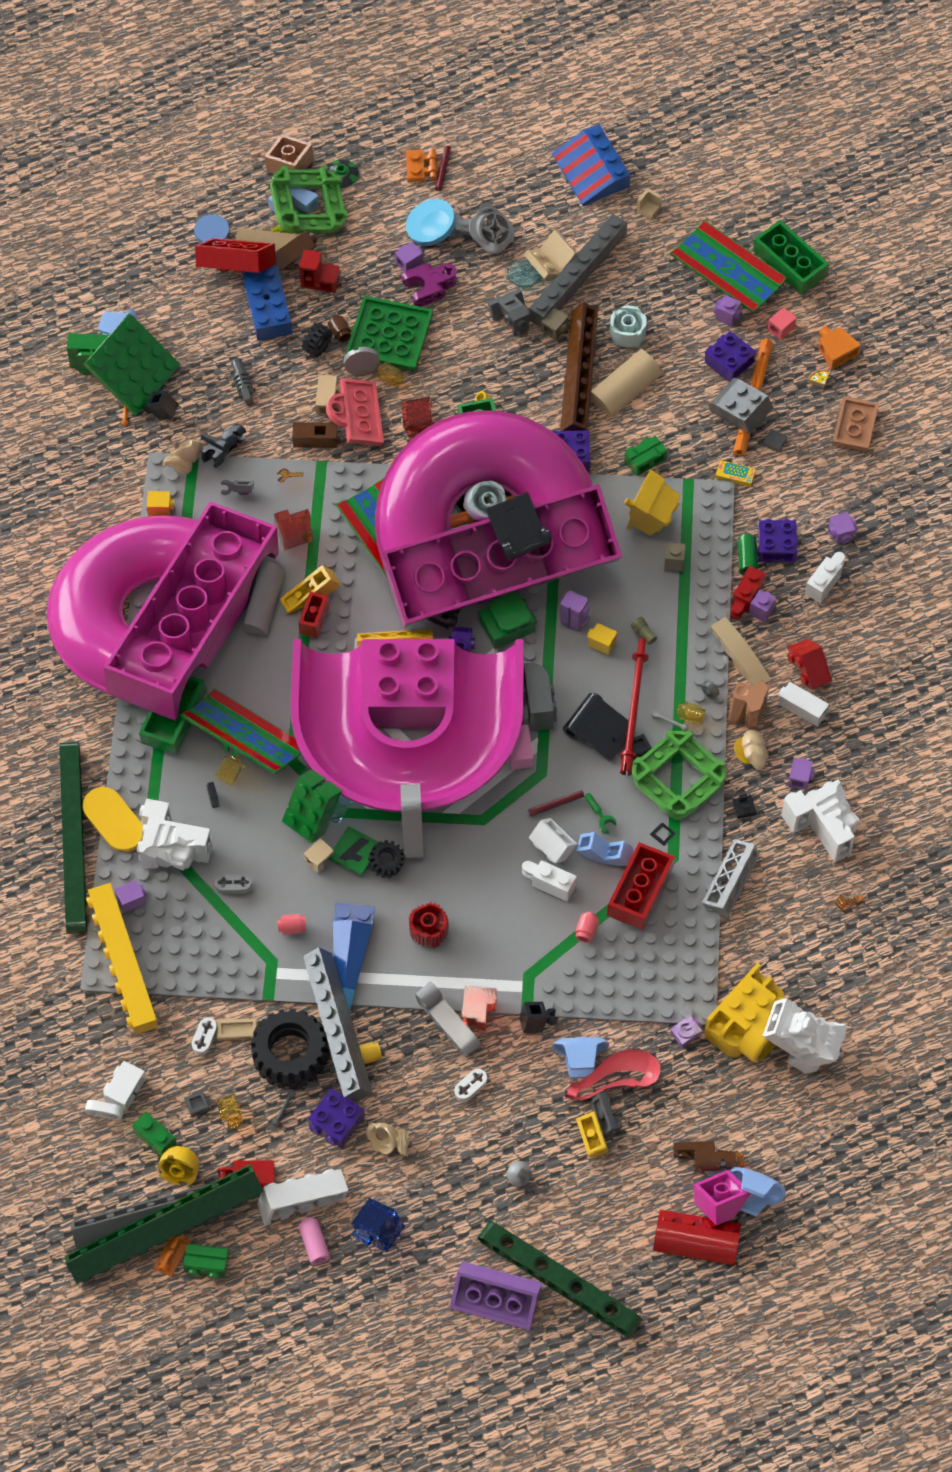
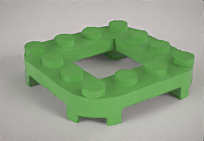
M282 166L280 170L275 172L270 183V190L280 229L283 232L303 233L304 231L309 233L339 232L348 215V211L344 209L339 185L341 182L340 176H336L332 171L328 170L327 166H321L320 170H288V166ZM290 188H321L326 214L297 215V211H294Z
M670 730L666 733L665 738L645 755L635 759L632 768V780L634 785L669 817L679 821L693 814L723 787L726 770L724 762L721 759L717 760L693 738L692 732L688 730L686 732ZM678 753L704 775L681 796H676L653 775Z

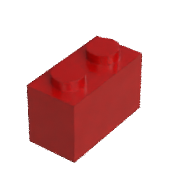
M310 591L298 622L299 634L318 638L329 609L327 595Z

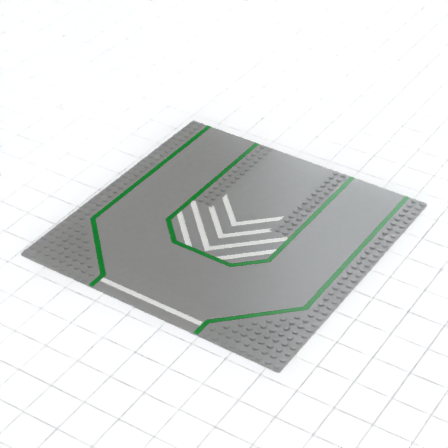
M150 453L148 455L141 517H148V491H170L171 499L175 500L174 510H171V516L198 520L211 501L277 526L279 554L276 559L265 556L263 560L280 565L286 574L268 635L265 637L245 633L244 621L261 568V562L250 587L248 604L208 669L197 666L190 675L205 680L207 689L205 697L215 688L295 737L291 721L293 639H301L306 647L317 652L339 654L358 648L357 633L432 629L433 639H448L449 636H452L453 627L448 630L426 619L408 627H402L388 579L336 506L337 503L357 495L383 479L391 464L225 456L224 462L219 467L214 468L213 465L215 463L213 459L203 462L201 455H199L196 462L192 463V470L188 474L182 475L171 466H163L164 458L172 456L171 454ZM589 474L593 486L600 485L622 557L617 562L587 568L552 582L517 592L522 599L524 598L527 601L530 614L533 613L537 620L535 632L520 638L523 639V725H528L534 767L511 770L510 763H505L501 770L487 784L468 797L441 808L421 811L424 858L404 859L405 863L401 870L391 878H388V876L381 878L382 875L380 874L376 876V872L371 871V866L368 867L361 877L328 860V858L323 862L324 869L319 874L305 863L304 853L319 839L311 843L281 822L286 808L289 807L288 803L298 778L311 770L302 754L279 773L274 774L243 754L232 756L233 748L230 747V751L226 752L222 741L196 725L191 724L178 754L175 755L142 744L139 731L149 710L117 698L106 787L115 790L140 821L142 820V817L139 816L141 805H145L146 799L169 803L172 822L210 829L213 844L208 863L193 860L190 867L184 870L173 866L143 869L141 861H139L137 848L130 852L116 851L100 835L93 888L111 883L148 995L317 1004L303 956L320 947L331 952L334 958L333 920L335 903L375 906L373 929L351 1006L424 1010L417 1002L415 994L431 981L439 989L443 999L455 1012L520 1015L524 1002H543L546 1010L550 1008L556 1009L555 1016L551 1017L678 1024L691 1015L693 1019L696 1017L701 1025L706 1026L707 1018L717 1008L720 915L717 909L703 906L702 901L722 864L724 785L693 814L677 821L660 810L634 785L632 775L628 776V771H626V776L620 774L622 762L620 755L625 750L626 741L611 761H609L581 738L575 740L567 736L562 728L589 693L599 694L603 701L629 720L636 661L632 659V654L637 652L638 641L640 638H643L630 626L635 619L643 617L648 627L658 638L651 645H648L647 642L645 645V654H648L649 659L643 662L634 737L644 734L653 748L665 738L668 731H683L680 727L660 718L654 719L652 713L657 710L660 712V715L678 723L687 724L689 726L688 731L693 733V738L717 760L721 759L725 764L729 655L721 647L722 643L711 632L710 626L724 617L730 621L734 482L664 478V483L681 495L678 501L680 504L677 510L672 512L670 524L667 527L664 526L659 533L655 532L649 536L635 527H632L629 531L626 530L631 516L629 515L630 507L624 504L627 498L635 500L646 477ZM222 480L233 482L235 480L254 481V489L248 495H239L238 492L233 491L228 495H222L221 491L228 490V486L221 485ZM453 508L451 515L457 514L458 512ZM667 542L685 544L683 572L664 570ZM323 565L333 570L341 586L328 595V612L318 638L299 634L298 622L304 608L288 614L280 598ZM159 580L146 582L131 592L127 619L129 626ZM569 590L577 593L578 596L586 597L590 607L587 615L590 616L589 622L580 631L572 629L571 626L567 627L560 622L561 601ZM493 600L469 608H461L457 616L458 621L455 627L472 628V638H475V649H471V653H500L508 650L515 644V641L494 649L478 621V610L490 606ZM597 623L617 631V642L609 655L588 647L587 634L591 628L594 629ZM524 663H537L544 667L549 675L550 684L554 685L557 722H553V729L530 731L524 687ZM705 681L713 682L719 689V695L714 700L708 698L701 689V685ZM377 728L387 737L400 741L418 740L436 730L432 728ZM680 753L653 774L676 796L683 795L704 776ZM213 781L220 806L217 808L211 806L206 786L207 783ZM324 782L321 783L320 785L316 786L314 789H316V788H318L319 786H321L322 784H324ZM582 790L584 796L587 793H591L602 809L604 816L609 815L615 818L616 826L611 822L604 824V827L609 830V834L602 833L599 829L601 818L594 813L584 797L531 817L528 809ZM340 795L325 835L320 837L333 849L349 826L378 842L382 841L383 843L385 840H388V843L394 841V845L399 844V849L404 850L402 812L373 809ZM551 818L577 845L580 834L596 832L609 843L625 841L635 850L638 842L675 856L672 872L643 930L607 916L608 903L627 866L608 865L588 859L576 852L577 845L566 861L556 864L551 862L542 850L536 848L529 839V836L541 820ZM662 822L676 833L668 840L665 846L650 835ZM664 827L656 833L663 841L671 834ZM382 853L379 856L380 862L385 866H390L394 862L392 855L389 853ZM542 860L575 875L576 887L568 902L533 887L532 880L522 874V864L525 861H531L539 865ZM222 874H247L250 876L253 886L247 894H220L216 890L215 879ZM137 880L139 886L143 885L146 890V904L124 913L116 897L115 888ZM222 881L221 886L225 887L226 881ZM242 881L241 887H245L246 881ZM720 894L712 896L710 901L718 903L721 897ZM430 902L432 904L436 903V905L440 904V908H443V911L446 912L449 922L448 936L436 948L418 945V942L415 943L412 940L409 932L411 910L418 909V906L421 907L422 904L426 905V903ZM92 908L90 909L81 990L84 992L117 993L114 983L118 981L116 976L112 977L109 966L112 963L110 959L106 960L103 951L106 945L105 942H100L97 932L101 930L99 925L95 926L92 915L95 912ZM586 912L594 913L599 919L594 939L590 943L577 940L575 934L580 916ZM282 915H305L306 931H302L301 934L283 935L282 931L278 932L277 920H281Z

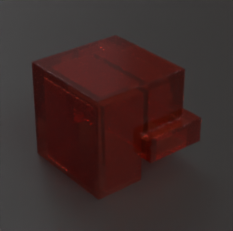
M429 396L401 402L403 427L410 441L424 429L434 424L431 413L433 403Z
M287 509L274 514V525L277 526L278 536L284 550L312 541L311 515L308 509L290 514Z
M465 986L462 1021L466 1025H476L478 1030L486 1031L488 1011L496 1012L497 989Z

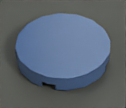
M206 215L196 222L194 234L199 243L211 238L227 239L229 237V225L221 216Z

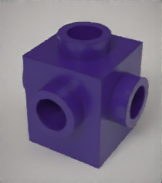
M453 627L452 636H449L448 639H454L457 646L465 651L471 652V649H475V638H472V628Z

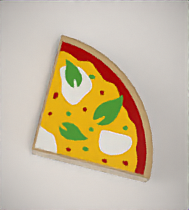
M822 369L813 372L808 377L807 383L824 388L831 370Z

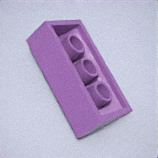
M462 1261L457 1271L450 1308L530 1330L539 1301L542 1283Z

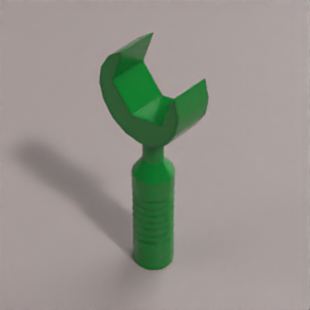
M587 793L584 796L585 800L594 813L601 818L599 821L600 831L604 834H609V830L604 827V824L611 822L616 826L615 818L609 815L604 816L602 809L591 793Z

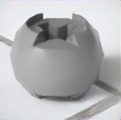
M523 1161L512 1162L506 1171L507 1180L514 1186H525L532 1177L531 1167Z

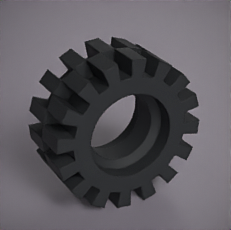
M320 322L315 323L311 330L307 331L308 334L304 336L305 340L302 341V350L314 358L322 355V352L325 351L326 347L328 348V344L331 343V338L333 337V331Z
M385 840L383 843L382 841L378 842L372 848L368 856V865L372 867V872H376V876L380 874L382 875L381 878L386 876L391 878L401 870L405 863V855H403L404 850L399 849V844L394 845V841L388 843V840ZM380 854H391L394 859L393 864L390 866L383 865L379 859Z

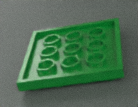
M364 296L345 355L350 350H358V347H370L377 351L380 365L415 372L431 323L433 309Z
M129 313L83 365L135 416L148 403L147 401L151 398L153 392H157L181 364Z

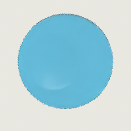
M431 199L417 205L409 214L406 221V231L412 241L418 245L431 246L438 244L452 233L456 224V214L451 205L444 200Z

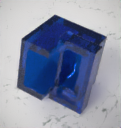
M369 1198L351 1223L354 1228L351 1235L367 1245L372 1243L375 1247L388 1252L405 1225L393 1208Z

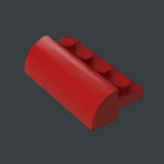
M660 1210L653 1251L735 1265L741 1223L726 1221L716 1226L707 1217Z

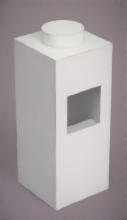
M791 682L786 687L783 686L778 693L780 706L817 727L828 713V703Z

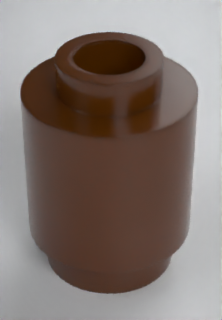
M335 315L330 318L328 327L333 331L332 334L339 342L348 341L351 337V329L344 317Z

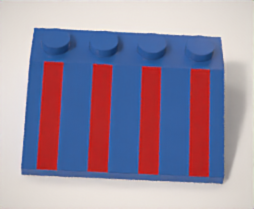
M600 124L583 130L552 153L582 206L630 187V174Z

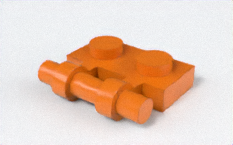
M434 148L429 149L428 155L423 154V149L406 150L407 182H425V176H430L431 180L437 179L438 167L436 162L438 161V155ZM424 163H429V167L424 168Z

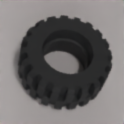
M290 1008V1011L284 1012V1009L278 1010L279 1013L275 1015L273 1012L268 1014V1019H262L259 1022V1028H255L253 1032L254 1037L251 1038V1052L256 1070H259V1075L263 1079L267 1078L269 1084L274 1085L277 1083L278 1088L284 1089L285 1085H287L290 1089H296L295 1085L301 1084V1087L307 1086L308 1080L313 1082L317 1079V1073L322 1074L324 1065L328 1062V1041L321 1022L317 1023L315 1016L310 1015L308 1017L306 1011L301 1010L299 1013L296 1012L295 1008ZM294 1035L307 1041L309 1045L307 1053L296 1061H281L271 1053L273 1044L284 1036Z

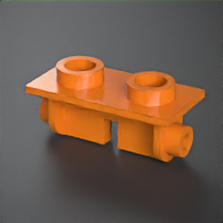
M184 1234L169 1238L153 1269L172 1277L186 1252L187 1244H190L191 1241L184 1238Z

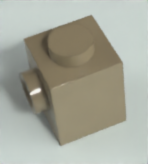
M553 308L541 321V332L554 340L562 333H566L569 328L568 315L556 308Z
M667 542L664 570L683 572L685 544Z

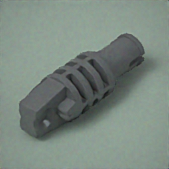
M233 359L231 361L234 370L233 379L239 398L243 397L246 405L254 403L251 395L254 393L249 373L245 371L242 359Z

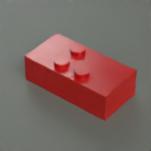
M211 238L195 245L196 267L215 268L221 272L234 270L235 273H244L245 271L259 273L276 265L275 243Z
M638 842L608 903L607 916L643 930L672 872L675 856Z

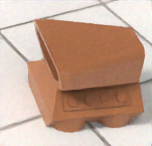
M763 680L753 686L743 682L737 683L728 716L730 724H737L745 718L748 730L758 727L769 692V686Z

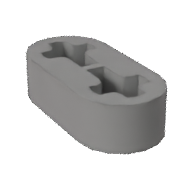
M222 874L215 879V887L220 894H247L253 886L252 880L247 874ZM222 881H226L225 887L221 886ZM242 881H246L245 887H241Z

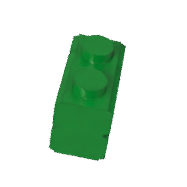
M656 436L648 437L640 445L629 447L625 452L624 461L631 471L638 476L665 461L668 451Z
M145 1112L132 1125L134 1134L160 1157L171 1147L177 1146L176 1137L168 1132L148 1112Z
M187 1244L183 1264L184 1272L191 1277H199L201 1274L208 1275V1278L213 1280H219L220 1277L225 1278L230 1255L229 1249Z

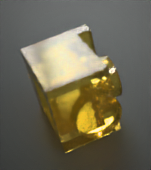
M236 1094L216 1099L221 1121L226 1120L228 1128L237 1127L239 1123L243 1122Z

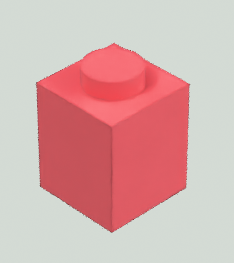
M783 307L768 320L767 330L782 340L795 328L796 317L791 311H787Z

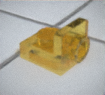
M224 756L215 777L230 785H234L241 769H245L246 765L241 763L242 759L237 756Z

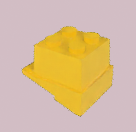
M653 470L649 471L635 500L627 498L624 502L625 505L630 507L629 515L631 516L626 528L627 531L635 527L649 536L655 532L659 533L664 526L667 527L670 524L672 512H675L679 507L680 503L678 501L681 495L664 483L665 479Z

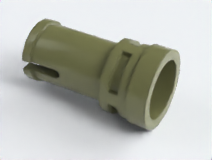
M638 617L632 622L630 627L646 639L648 645L657 640L658 636L648 627L643 617Z

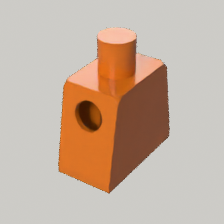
M824 326L820 329L819 334L822 337L819 340V350L831 370L860 354V343L843 328L831 331L828 326Z

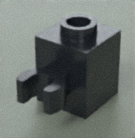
M167 391L153 392L143 410L147 414L153 413L158 420L172 419L179 404Z
M524 1002L519 1016L523 1033H541L545 1023L556 1025L558 1017H551L555 1016L556 1009L550 1008L546 1010L543 1002Z

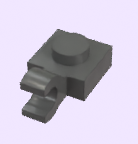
M222 480L221 485L228 486V490L221 491L222 495H228L231 491L238 492L239 495H248L254 489V481L235 480L233 482Z

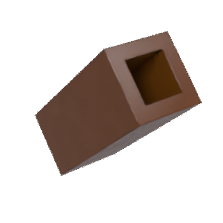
M304 231L275 252L276 264L280 270H285L302 258L304 250L311 251L318 246L316 244L318 240L312 232Z
M293 422V447L337 448V441H341V430L337 429L335 423Z

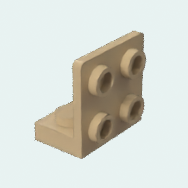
M554 230L539 250H527L524 256L544 279L554 280L577 253L557 230Z

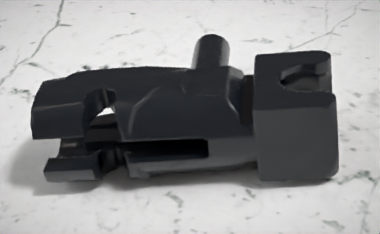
M234 424L226 429L220 438L216 439L203 433L201 439L209 443L201 452L203 462L213 459L215 463L213 465L214 468L219 467L224 462V457L238 446L237 443L240 444L247 438V436L243 435L246 433V429L239 424Z

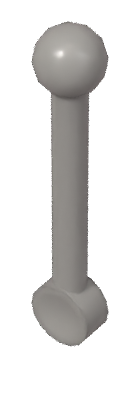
M657 710L652 713L654 719L660 718L680 727L683 731L689 729L687 724H681L660 715V712Z

